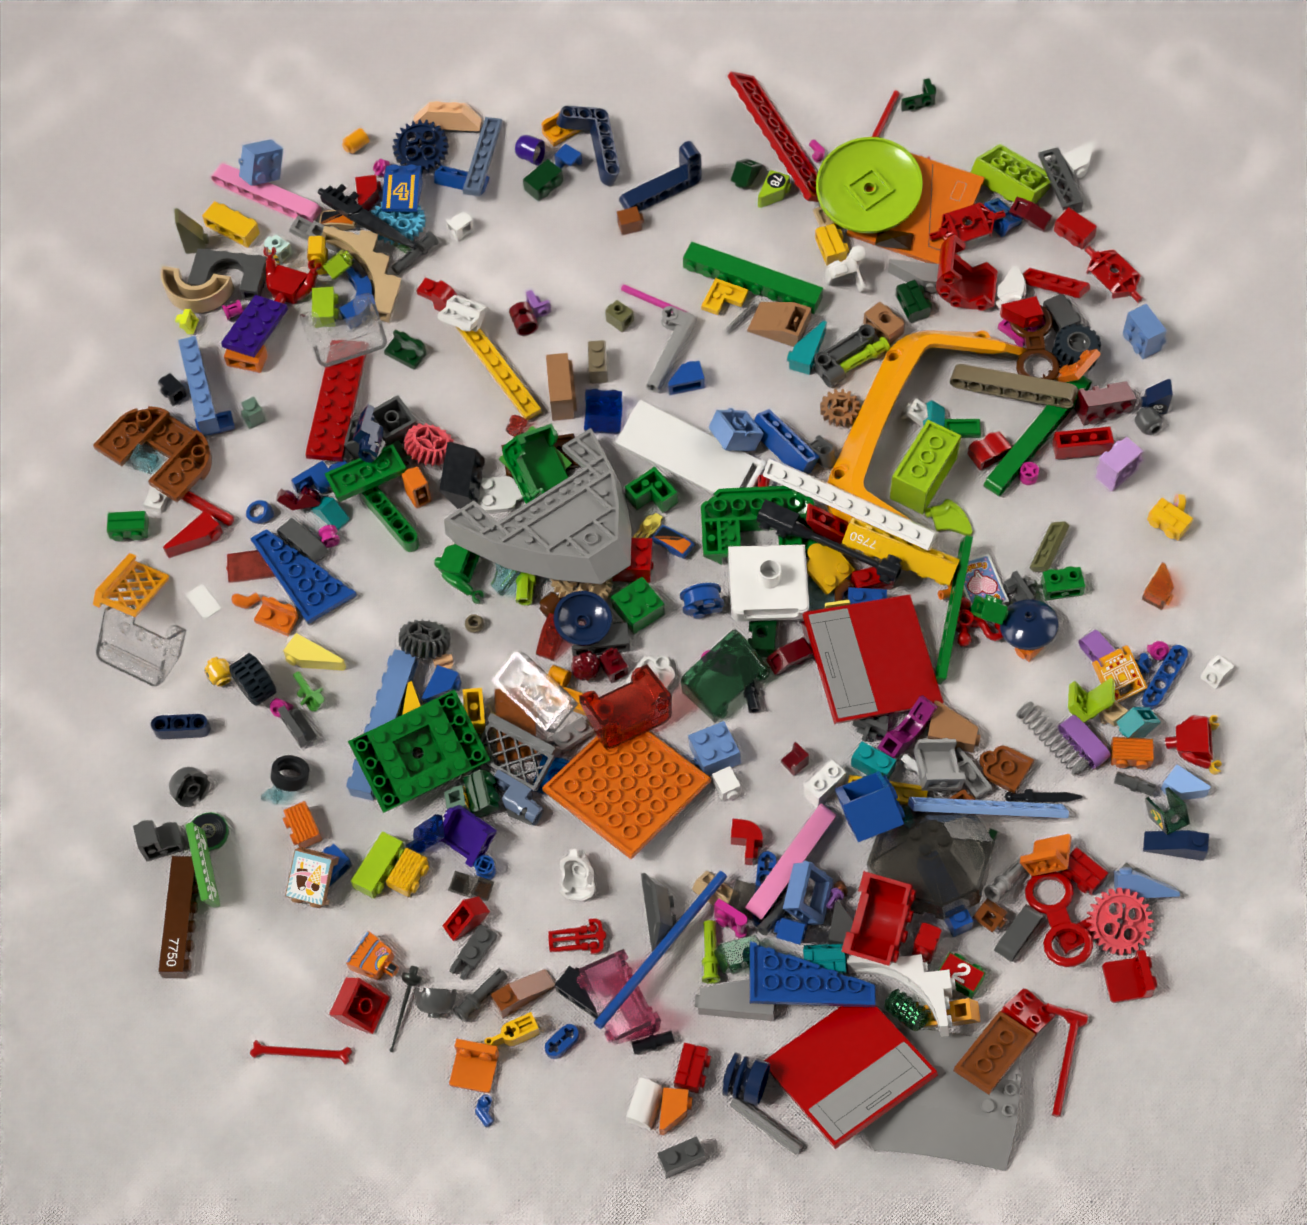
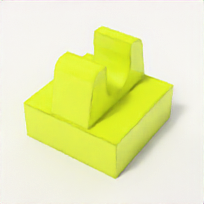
M184 309L183 314L176 316L175 322L179 323V327L187 334H194L199 319L191 309Z

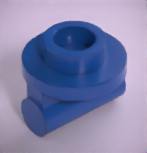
M1142 653L1140 659H1135L1141 674H1148L1150 672L1148 668L1152 666V662L1146 653Z

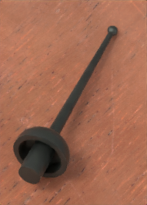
M411 965L409 973H402V980L407 984L390 1052H394L393 1048L411 987L419 985L422 981V977L417 975L419 969L417 966Z

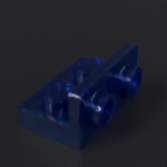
M435 814L415 827L413 832L414 840L408 843L406 848L416 853H423L426 849L436 845L438 841L445 838L443 816Z

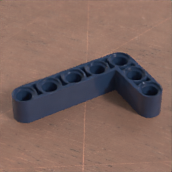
M563 106L556 119L557 125L563 129L590 131L600 180L606 186L614 185L619 175L620 167L608 112L603 108Z
M692 141L684 142L679 147L678 168L625 192L619 198L620 204L624 209L637 206L638 212L698 184L702 178L701 153Z

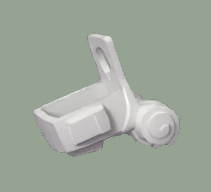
M852 247L846 260L842 262L837 260L827 266L825 270L827 285L854 277L859 292H863L865 286L859 271V267L866 255L863 247Z

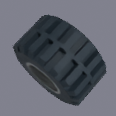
M1071 324V327L1067 325L1059 331L1052 353L1058 359L1060 369L1065 365H1072L1078 362L1080 355L1086 350L1097 349L1100 352V337L1096 335L1095 330L1091 331V327H1083V324H1079V326ZM1097 360L1091 365L1088 371L1092 369V366H1095Z
M248 653L229 666L230 673L236 684L253 705L258 706L277 693L271 677L254 655Z

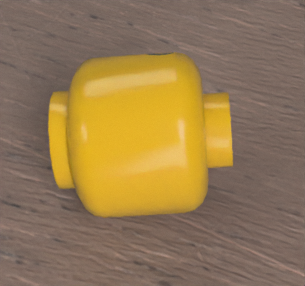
M214 657L207 661L208 665L205 667L204 672L212 685L221 687L231 681L230 665L226 659Z

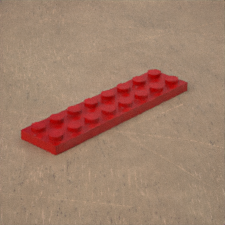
M331 340L305 452L306 459L343 462L346 448L344 443L350 419L353 417L368 349L367 342Z

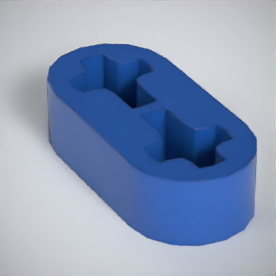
M567 1024L557 1031L545 1043L546 1055L551 1059H558L567 1052L579 1039L577 1027ZM566 1031H568V1032L574 1031V1032H573V1036H574L573 1038L567 1037V1038L563 1041V1039L566 1037V1033H565ZM559 1043H561L558 1046V1052H550L551 1045L557 1046Z

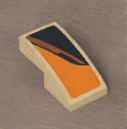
M335 210L321 211L319 223L324 226L338 227L342 231L356 228L357 223Z

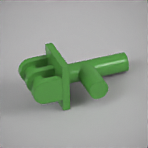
M298 671L293 674V677L301 687L297 692V696L299 698L305 696L300 704H306L310 711L316 712L324 702V697L321 694L323 688L313 692Z

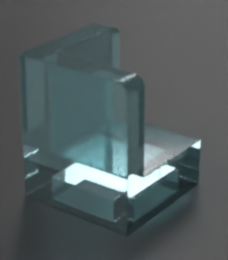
M137 444L130 460L135 470L152 474L159 458L157 455L144 452L142 445Z

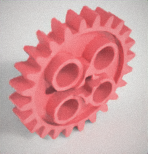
M1117 888L1116 893L1114 889H1108L1109 895L1106 892H1101L1102 899L1095 897L1097 904H1090L1094 909L1093 912H1087L1092 917L1086 920L1087 923L1092 924L1087 929L1094 932L1091 935L1092 939H1098L1095 945L1100 946L1103 944L1102 950L1107 951L1109 949L1110 954H1115L1116 950L1118 955H1123L1124 951L1126 954H1131V948L1138 951L1137 944L1144 946L1145 943L1142 939L1150 938L1146 932L1153 931L1148 926L1149 923L1154 922V920L1148 919V916L1152 914V912L1146 911L1149 904H1142L1144 897L1136 898L1137 892L1130 894V889L1125 888L1122 891V888ZM1112 903L1116 906V911L1113 914L1109 911V906ZM1133 908L1135 917L1130 919L1128 913ZM1118 918H1120V920H1123L1122 924L1117 922ZM1107 923H1109L1111 926V931L1109 934H1106L1104 931V927ZM1128 928L1130 930V937L1125 939L1124 931Z

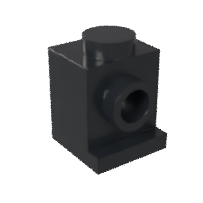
M171 373L159 379L160 392L165 398L168 397L172 406L187 396L184 386Z

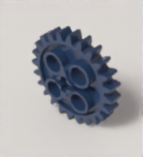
M419 119L418 124L412 121V125L409 126L406 123V129L400 128L401 134L396 133L398 139H393L395 144L392 146L394 157H397L396 161L401 166L411 164L421 166L423 174V170L426 169L428 173L431 167L436 170L435 165L441 166L440 160H446L444 155L448 154V139L445 136L444 130L441 131L439 125L435 127L434 122L429 125L428 120H426L423 124L421 119ZM430 152L433 153V154L430 155V156H426L427 153H430ZM415 153V156L409 157L410 154Z

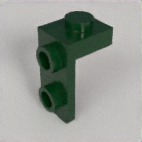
M930 78L923 79V94L902 98V112L935 105L936 87L935 84L931 83Z

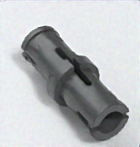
M1117 771L1114 779V784L1122 785L1129 788L1130 791H1138L1151 797L1156 787V784L1141 780L1138 776L1132 777Z

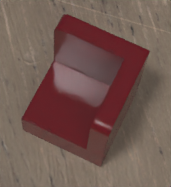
M795 742L792 751L781 759V764L795 776L809 764V754Z

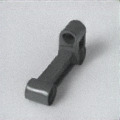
M861 325L859 330L824 352L816 354L814 370L828 387L834 386L846 377L843 368L838 364L861 351L868 344H873L875 331L871 325Z

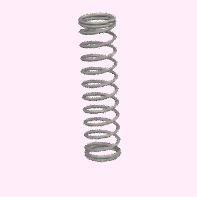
M1032 701L1024 704L1018 710L1016 716L1024 718L1023 724L1029 723L1028 729H1034V735H1040V741L1045 740L1044 746H1050V752L1056 751L1055 757H1061L1060 763H1067L1066 769L1072 768L1071 774L1073 776L1081 773L1087 767L1089 761L1082 757L1075 765L1068 768L1069 762L1080 751L1074 753L1067 761L1062 762L1064 756L1074 748V745L1069 747L1064 754L1057 756L1058 751L1069 740H1065L1059 748L1052 751V746L1063 737V734L1059 735L1051 744L1046 745L1047 740L1057 732L1058 728L1054 729L1048 737L1040 739L1043 732L1048 730L1052 723H1049L1043 731L1036 734V729L1047 720V717L1043 718L1037 726L1030 728L1032 721L1037 719L1042 712H1038L1032 720L1025 723V718L1036 709V706L1033 707L1034 703Z

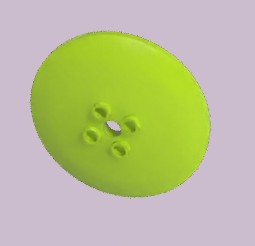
M879 137L856 138L836 147L822 162L816 178V194L824 213L834 223L844 229L868 234L887 231L904 222L916 209L921 198L923 186L921 170L912 154L896 142ZM867 186L874 188L871 192H867L864 189Z

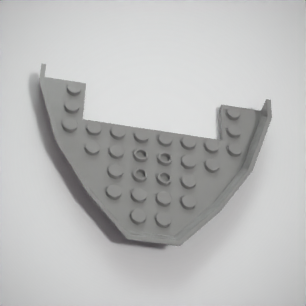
M591 428L562 446L563 452L583 469L499 522L475 501H472L444 519L445 534L456 545L515 571L554 580L603 584L631 565L632 529L625 492Z

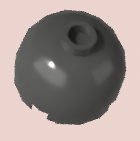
M195 767L179 769L173 774L169 782L171 796L183 807H192L195 805L193 802L200 798V801L204 799L210 787L207 775Z
M415 987L416 1006L421 1012L428 1013L429 1018H440V1014L448 1013L455 1005L456 989H452V993H448V989L423 988V992H419L420 988Z

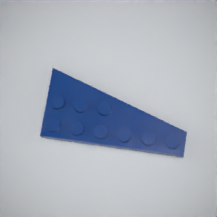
M265 529L250 538L307 624L312 623L357 596L354 590L349 589L340 580H336L329 575L323 568L299 554L296 549L289 547L269 530Z

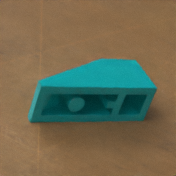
M822 321L795 344L793 351H789L787 361L789 362L790 370L810 375L815 362V356L819 352L826 334L827 321Z

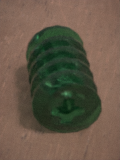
M899 988L893 990L885 1000V1010L900 1022H903L912 1031L922 1029L931 1018L932 1013L930 1010H925L923 1005L919 1006V1002L913 1001V998L910 996L907 997V993H900Z

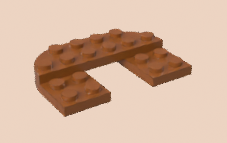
M148 406V409L138 410V408L126 412L93 444L95 450L121 467L144 443L169 458L148 480V483L177 503L199 479L204 480L207 477L212 465L211 450L204 435L197 429L195 431L170 416L169 411L159 407Z

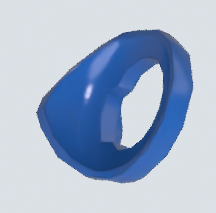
M257 500L248 506L246 516L249 521L260 524L272 519L274 511L268 502ZM256 505L264 507L263 514L258 517H251L253 507Z

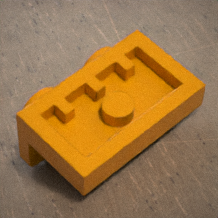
M559 112L541 123L542 134L554 147L582 131L559 127L556 123Z

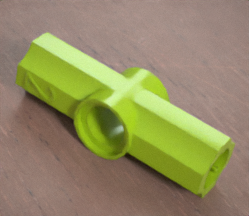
M516 571V603L528 606L533 603L536 575Z

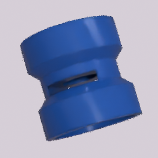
M483 855L475 860L474 867L477 877L482 881L493 879L496 874L493 859L490 856Z

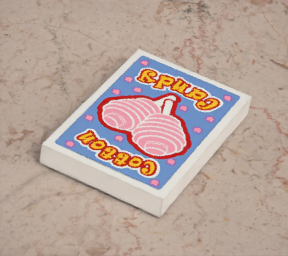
M989 553L969 559L963 594L970 600L971 606L975 594L982 597L988 594L1003 600L1002 604L1009 605L1008 597Z

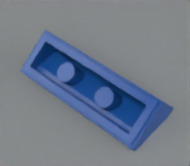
M441 165L435 171L434 183L463 190L468 171ZM486 176L481 195L485 192L490 179L489 176Z

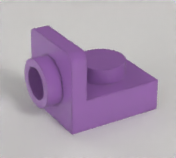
M533 290L526 292V302L530 303L536 318L551 312L549 300L541 302L539 296H535Z

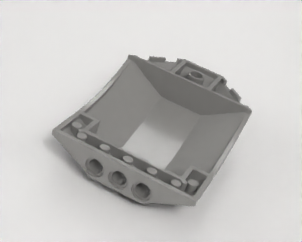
M897 1028L936 1069L938 1076L861 1131L870 1141L874 1151L883 1150L925 1155L1006 1171L1017 1125L1021 1085L1019 1058L990 1095H988L953 1071L956 1064L976 1041V1037L954 1033L941 1037L939 1031Z

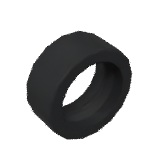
M284 755L273 762L270 778L275 787L283 791H298L307 785L310 769L304 759L298 756ZM295 770L300 773V776L287 777L279 771Z

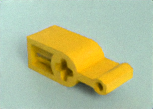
M530 1012L504 1024L500 1034L492 1038L487 1037L484 1042L493 1046H499L503 1043L507 1046H516L540 1035V1032ZM509 1032H512V1034H514V1036H513V1037H510V1036L508 1035V1033H509Z

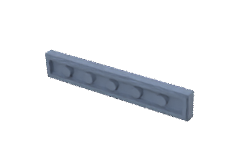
M485 117L463 187V194L481 195L502 127V119Z

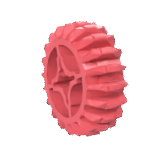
M426 422L424 425L418 423L417 426L413 425L408 430L404 439V450L407 451V455L412 456V460H418V463L422 462L425 466L430 464L432 467L435 464L440 466L444 464L447 442H453L454 440L451 439V434H446V430H441L440 426L435 427L433 424L428 425Z

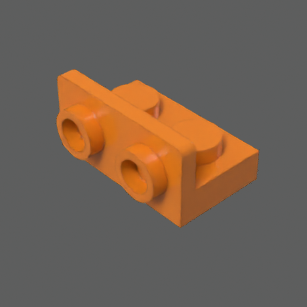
M263 596L261 598L263 604L256 614L254 622L289 636L299 619L296 608L290 604H282L273 597L267 598Z

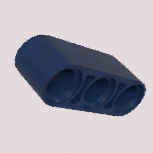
M203 714L160 715L154 717L151 721V728L159 739L206 737L211 730L210 724ZM199 724H204L202 727L196 728ZM179 725H184L182 728L177 729ZM160 726H165L163 729L158 730Z

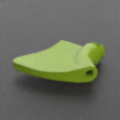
M945 499L941 505L925 509V516L927 518L932 517L936 532L953 531L965 536H971L972 528L966 514L955 502Z

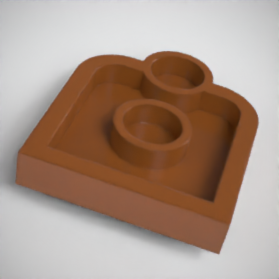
M998 746L994 751L984 752L980 756L979 763L983 768V775L987 781L1007 791H1011V793H1016L1033 766L1034 759L1007 746Z

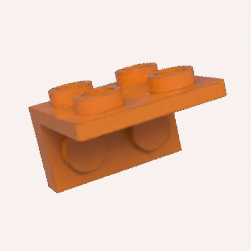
M1065 834L1036 840L1033 853L1021 856L1020 864L1031 876L1068 869L1072 836Z
M456 1039L454 1046L456 1057L449 1085L490 1093L499 1057L498 1047Z

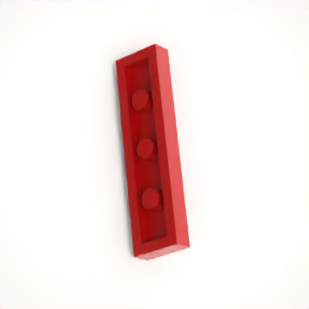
M1033 268L1027 269L1022 274L1025 283L1029 286L1069 295L1074 298H1081L1090 290V284L1087 282Z

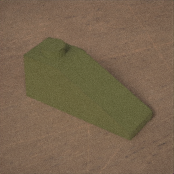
M175 208V224L185 253L191 254L196 253L197 249H207L206 244H209V237L207 233H204L203 227L180 209Z

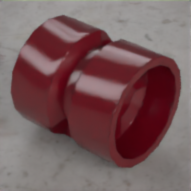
M519 302L511 306L509 314L517 334L527 336L534 333L539 325L530 303Z

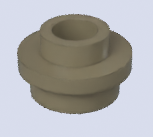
M476 614L468 616L465 620V628L470 633H478L484 627L482 617Z

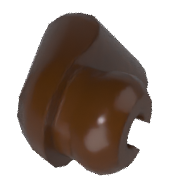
M849 579L843 580L835 588L834 602L844 600V593L848 591V588L855 587L852 581Z

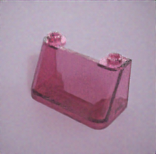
M624 949L579 968L578 984L581 989L585 988L598 1016L633 976L632 968L625 961L629 957ZM639 986L635 988L604 1026L606 1030L604 1034L609 1043L612 1042L614 1045L659 1032L661 1019L657 1011L652 1013L653 1008L648 1006Z

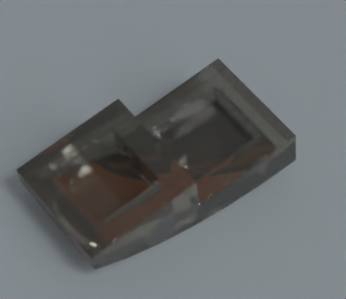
M455 870L448 891L469 898L479 896L483 901H488L494 882L477 875L472 877Z

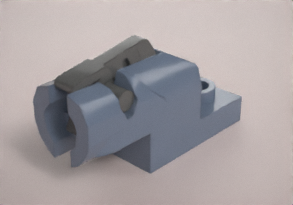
M498 769L494 777L496 785L501 790L506 791L502 797V802L508 810V816L535 826L541 819L544 810L543 807L532 799L531 788Z

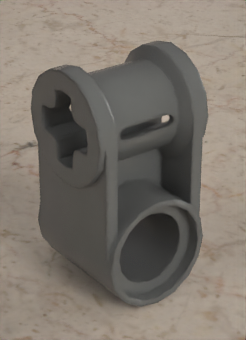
M818 435L814 441L807 444L819 456L818 464L824 468H830L835 465L837 460L834 448L823 437Z

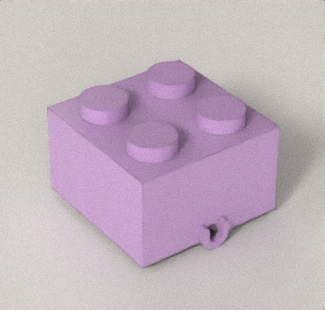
M1127 436L1122 441L1118 440L1109 452L1105 451L1100 456L1095 478L1112 492L1138 470L1139 463L1143 461V450Z

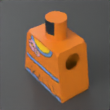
M367 931L346 962L349 970L375 980H380L384 973L394 977L399 970V966L392 963L394 959L392 950L369 931Z

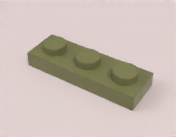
M1066 521L1051 522L1029 567L1033 572L1047 571L1051 567L1053 559L1069 528Z

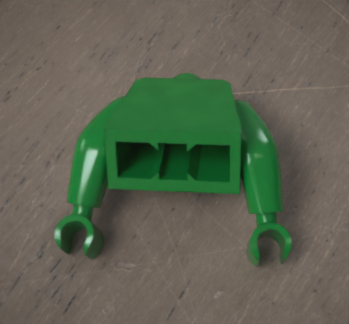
M456 544L447 546L442 557L435 558V567L442 573V578L448 584L467 596L471 595L472 601L475 604H480V600L476 599L475 596L479 595L483 598V592L480 590L474 591L468 584L471 581L480 556Z

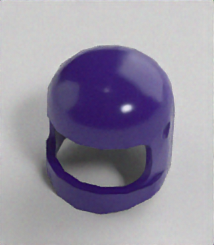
M522 135L516 141L515 154L520 159H525L531 164L539 165L545 156V142L531 135ZM538 146L540 148V153L537 159L534 161V151Z

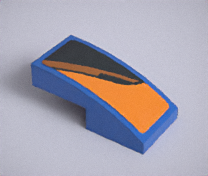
M662 525L652 537L654 543L668 548L671 554L683 559L695 546L691 540L665 525Z

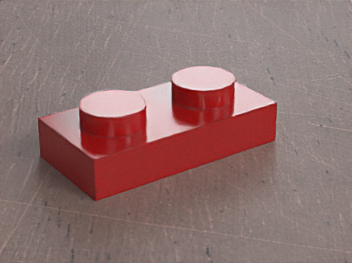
M1091 916L1077 924L1088 929L1092 924L1087 923L1086 920L1091 919ZM1088 931L1090 935L1094 934L1093 931ZM1062 932L1055 937L1066 955L1085 945L1082 937L1074 932Z

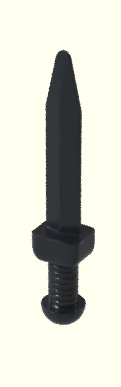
M1026 789L1024 793H1011V791H1008L1005 794L1006 801L1031 803L1068 802L1082 799L1083 797L1082 795L1068 792H1033V789Z

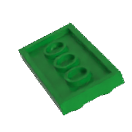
M391 444L384 447L378 458L372 463L365 462L359 458L324 474L338 502H341L397 478L407 469L394 445Z

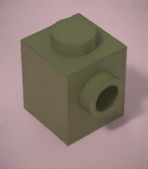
M618 300L608 305L605 310L606 322L621 332L634 321L633 310Z

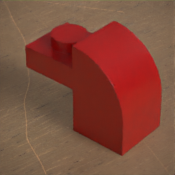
M426 277L416 290L417 295L433 301L434 309L439 312L446 307L447 300L457 295L454 289L444 281L436 282Z
M732 819L731 845L746 846L745 865L753 866V859L758 857V847L763 848V835L755 823L749 820Z

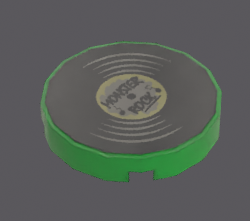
M212 812L203 813L192 821L205 830L209 851L219 849L227 841L229 835L228 825L219 814Z

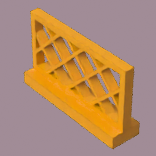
M129 553L95 590L92 605L100 608L102 604H105L136 618L169 580L170 575L135 561L136 555ZM135 569L141 570L143 573H136ZM152 577H157L161 580H153ZM139 578H147L148 581H140ZM126 579H134L135 582H128ZM151 586L153 589L145 590L144 587ZM139 587L140 590L132 591L131 588ZM126 588L127 591L119 592L118 589ZM136 596H144V598L137 599ZM123 597H131V600H124ZM109 598H118L119 601H113ZM128 605H135L136 609L134 610V609H132V608H130V607H127V606H128Z

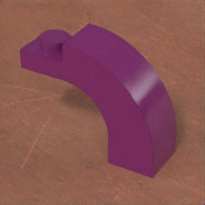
M920 696L905 719L895 729L886 733L877 748L894 759L902 755L931 722L929 720L938 706L925 696Z

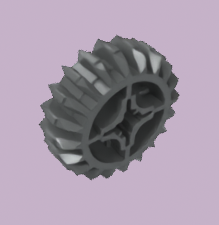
M422 619L421 621L414 620V622L409 621L407 624H404L400 628L398 642L401 650L405 651V654H411L412 657L416 656L419 659L425 658L427 660L428 658L435 659L436 656L441 657L442 654H446L450 647L451 637L448 628L444 627L443 624Z

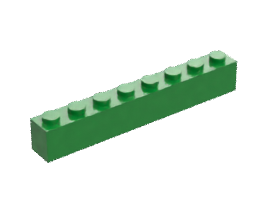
M692 241L683 256V268L690 272H696L707 278H717L743 287L755 295L767 297L772 301L795 302L810 307L812 314H815L823 298V287Z

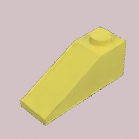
M297 633L283 650L285 660L292 666L297 665L301 668L340 671L346 669L344 659Z

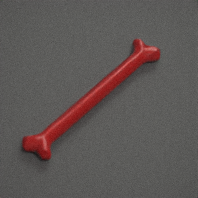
M258 1040L253 1042L254 1048L250 1051V1055L253 1058L261 1054L340 1059L345 1065L349 1063L348 1057L352 1054V1050L349 1047L343 1050L263 1046Z

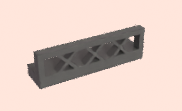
M1059 147L1038 152V157L1062 209L1065 210L1069 207L1073 208L1077 213L1082 212L1084 201ZM1051 155V157H1050L1051 162L1045 160L1044 157ZM1053 168L1055 169L1057 175L1051 173V170ZM1059 182H1061L1063 189L1057 186ZM1065 195L1068 197L1069 203H1065Z

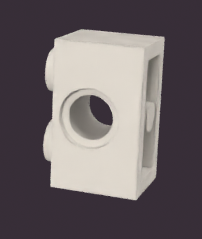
M831 760L804 785V796L818 807L820 803L823 804L835 792V788L840 787L845 782L846 772Z

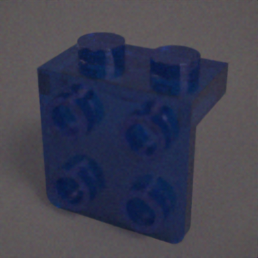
M586 389L584 431L591 428L594 433L619 434L621 432L623 409L622 391L614 389Z

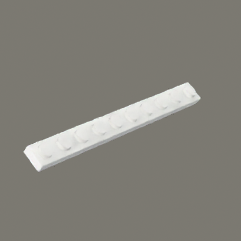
M773 458L768 459L763 473L764 477L923 549H931L937 534L936 531Z

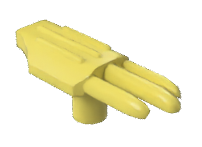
M657 513L647 516L632 538H636L641 532L642 534L638 538H649L659 528L663 517Z

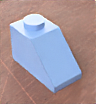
M1176 765L1163 782L1161 790L1170 798L1169 787L1182 800L1206 797L1211 786L1181 766Z

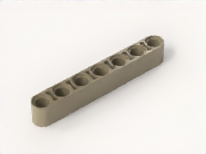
M957 364L950 378V384L958 389L1062 408H1071L1078 392V388L1070 383L964 364Z

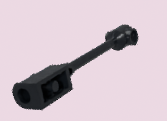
M765 499L757 516V522L760 523L758 527L769 531L772 528L777 531L776 535L783 539H786L788 535L790 537L794 536L816 541L875 567L877 575L880 576L879 580L889 585L890 581L894 583L897 581L903 567L901 565L902 560L898 557L888 554L887 558L884 557L880 561L814 533L813 530L800 523L802 520L800 514Z

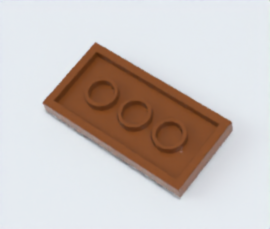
M999 1011L956 1064L953 1071L990 1095L1034 1039L1035 1033Z

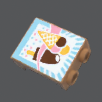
M303 847L295 849L285 897L291 898V901L295 903L308 902L314 908H322V906L329 904L330 900L327 899L331 875L333 866L338 865L339 857Z

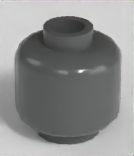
M1143 407L1138 410L1135 424L1143 434L1154 435L1162 428V417L1154 408Z

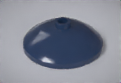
M576 591L566 595L559 601L554 611L556 631L565 641L576 646H590L598 643L607 635L611 627L612 614L608 604L599 595L589 591ZM583 621L585 625L581 626L579 622Z
M1026 599L1008 606V616L1000 625V632L1010 645L1018 649L1035 650L1048 645L1055 638L1059 627L1058 617L1048 604L1038 600Z

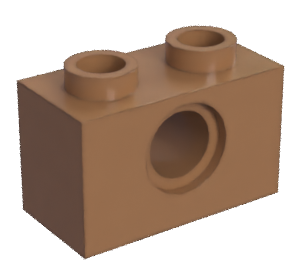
M879 301L864 313L863 324L871 325L874 328V334L879 338L882 336L886 338L889 345L904 334V321L897 317L882 302Z

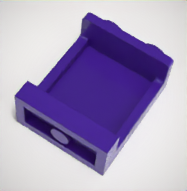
M461 805L450 807L444 814L445 819L435 832L436 837L434 841L436 843L444 842L467 858L465 864L472 868L474 867L475 860L486 854L497 830Z

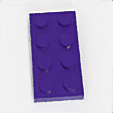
M255 295L222 340V347L255 357L287 312V305Z

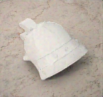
M583 849L570 850V856L560 860L563 878L561 889L558 892L570 900L584 901L591 898L594 894V870L589 861L584 859Z

